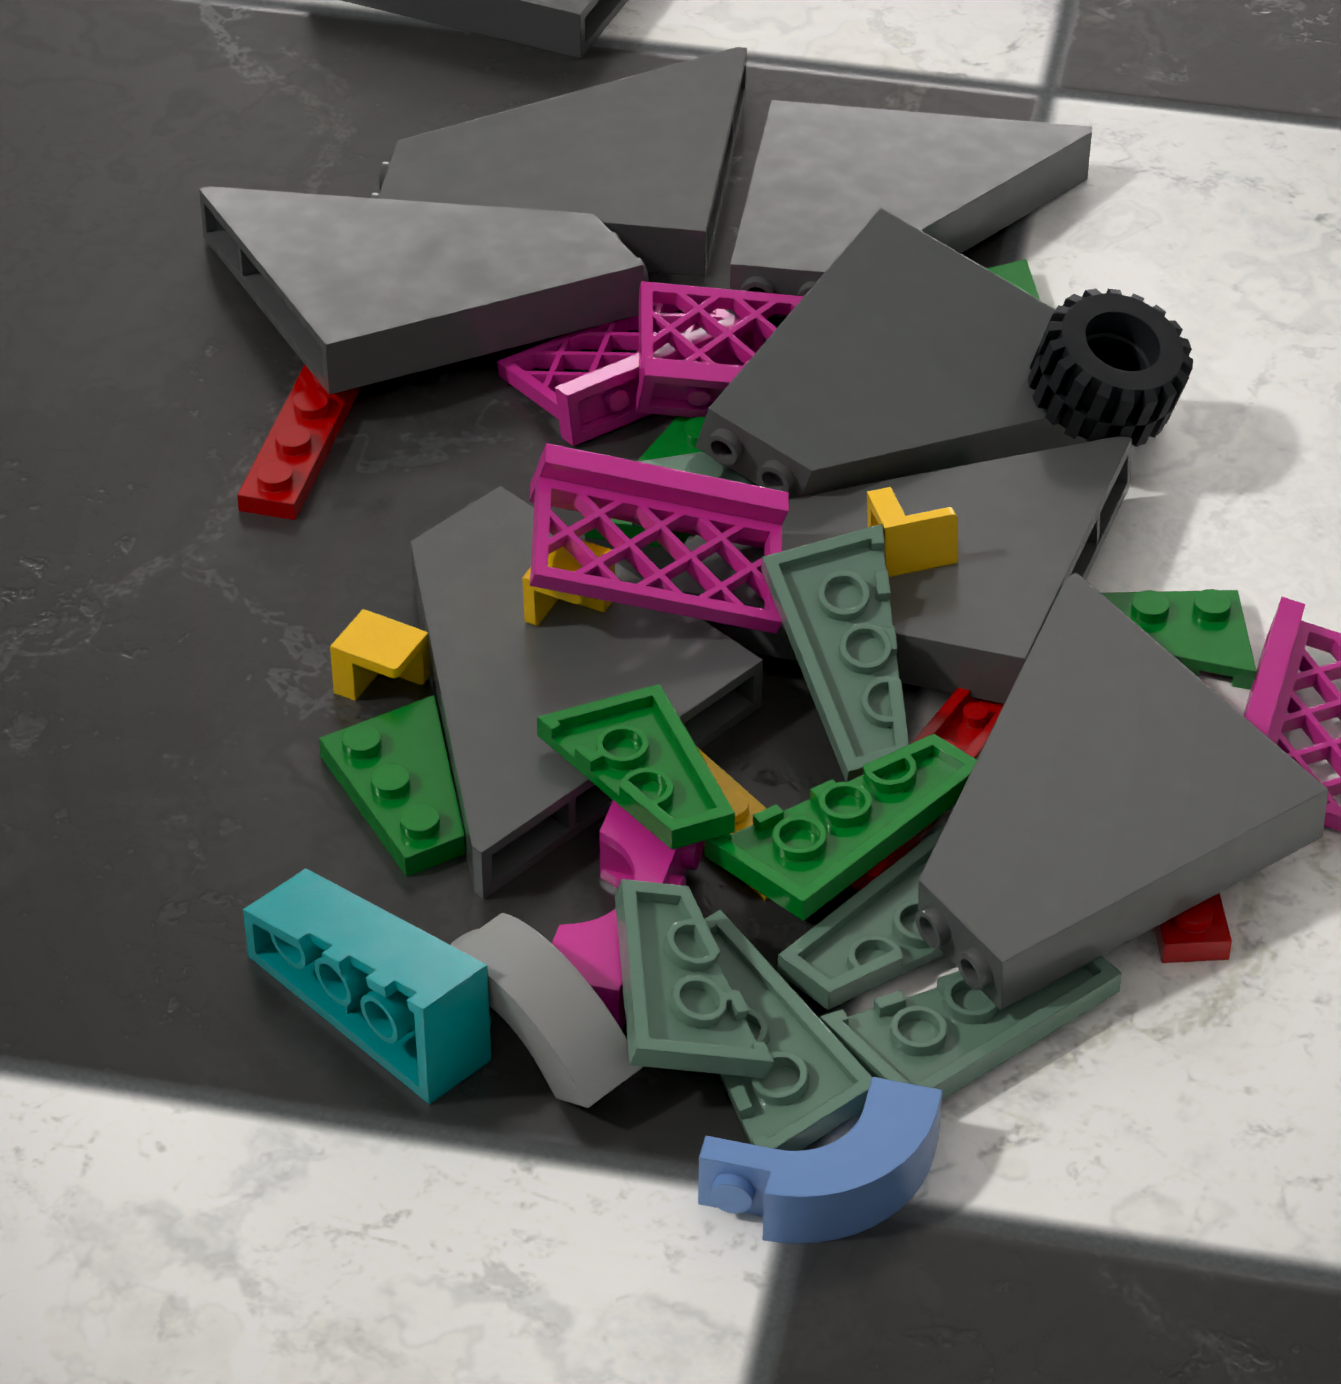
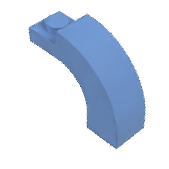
M872 1077L862 1114L854 1127L833 1143L810 1150L786 1151L705 1136L699 1155L698 1204L719 1208L729 1213H746L763 1217L762 1240L778 1243H819L841 1239L872 1228L899 1211L915 1195L928 1175L939 1139L943 1090Z

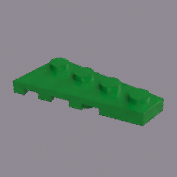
M935 734L929 735L863 765V775L848 782L837 783L831 779L811 788L810 799L784 811L777 804L753 814V825L733 834L705 840V857L804 921L953 807L977 759Z

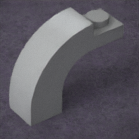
M501 913L480 929L467 932L451 943V946L487 964L489 1006L510 1025L522 1040L537 1063L556 1099L589 1108L643 1068L642 1066L629 1065L627 1039L591 985L551 942L528 924L511 915Z

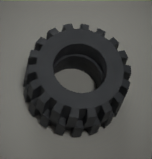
M1108 288L1106 293H1101L1097 289H1089L1084 291L1082 297L1073 294L1065 299L1063 306L1058 305L1052 314L1029 367L1031 372L1028 377L1029 388L1035 390L1032 398L1036 406L1047 410L1045 418L1053 426L1060 424L1065 428L1064 434L1073 439H1076L1077 436L1087 439V442L1116 436L1132 438V445L1135 447L1146 444L1149 436L1155 438L1162 432L1189 380V375L1193 369V359L1189 357L1192 350L1189 340L1180 337L1183 329L1176 320H1168L1165 317L1166 311L1157 304L1152 307L1143 302L1145 298L1133 293L1129 297L1122 295L1121 290Z

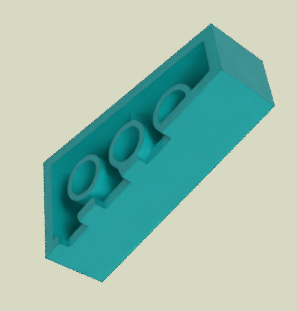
M307 868L243 909L248 957L426 1103L431 1104L492 1060L487 964Z

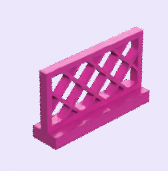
M641 281L639 289V384L636 393V413L693 418L706 417L708 408L755 354L739 338L750 330L755 329L767 340L777 329L767 318L773 314L789 315L804 296ZM653 303L673 304L683 311L685 315L669 324L653 310ZM716 309L732 310L743 320L730 329H726L710 313ZM696 323L714 338V340L701 349H698L681 334ZM669 343L686 359L653 358V352ZM726 348L744 364L742 366L719 364L710 358Z
M653 303V310L669 324L685 315V313H675L680 311V309L673 304ZM716 309L710 313L726 329H730L743 320L737 314L732 315L725 309ZM639 315L568 333L497 361L499 377L559 420L561 438L572 446L651 415L648 413H636V393L639 384V332L628 331L639 330ZM697 323L685 330V333H681L698 349L714 340L713 336L708 334ZM755 329L750 330L739 338L740 341L755 353L764 344V337ZM669 343L653 352V358L686 359ZM726 348L710 358L719 364L741 366L744 364ZM598 349V352H584L580 350ZM612 350H638L637 353L612 352ZM535 368L550 369L549 371H530ZM564 369H582V370H589V372H563V371H564Z
M546 443L530 482L529 502L534 503L530 586L777 634L782 621L761 571L762 558L751 563L732 543L764 549V556L781 552L782 524L789 512V492ZM552 506L577 511L585 518L568 527L550 508ZM611 518L640 524L645 531L629 539L614 524ZM594 528L614 547V549L599 558L579 538ZM671 531L701 536L706 543L690 551ZM655 540L676 560L661 570L640 550ZM564 547L583 567L574 572L548 567V555ZM716 552L736 572L722 582L701 562ZM625 558L644 580L637 584L621 581L609 567ZM687 571L706 592L699 596L682 593L672 583L671 579ZM747 583L764 600V609L744 605L731 591Z
M1281 596L1264 642L1256 669V681H1253L1243 716L1319 782L1320 780L1308 767V764L1325 759L1340 777L1322 782L1328 789L1324 826L1341 832V807L1333 798V796L1341 794V737L1332 739L1319 723L1336 717L1341 721V693L1331 682L1341 678V633L1302 621L1306 604ZM1305 646L1328 652L1337 662L1319 667L1305 650ZM1313 686L1326 703L1307 708L1294 691ZM1301 728L1314 745L1295 750L1282 733Z

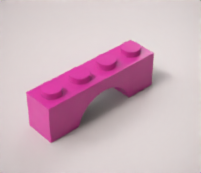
M613 800L600 829V878L617 889L622 879L686 886V877L684 875L687 869L696 870L698 868L704 841L671 850ZM616 908L608 914L591 921L559 925L552 944L591 985L621 1030H623L626 1020Z

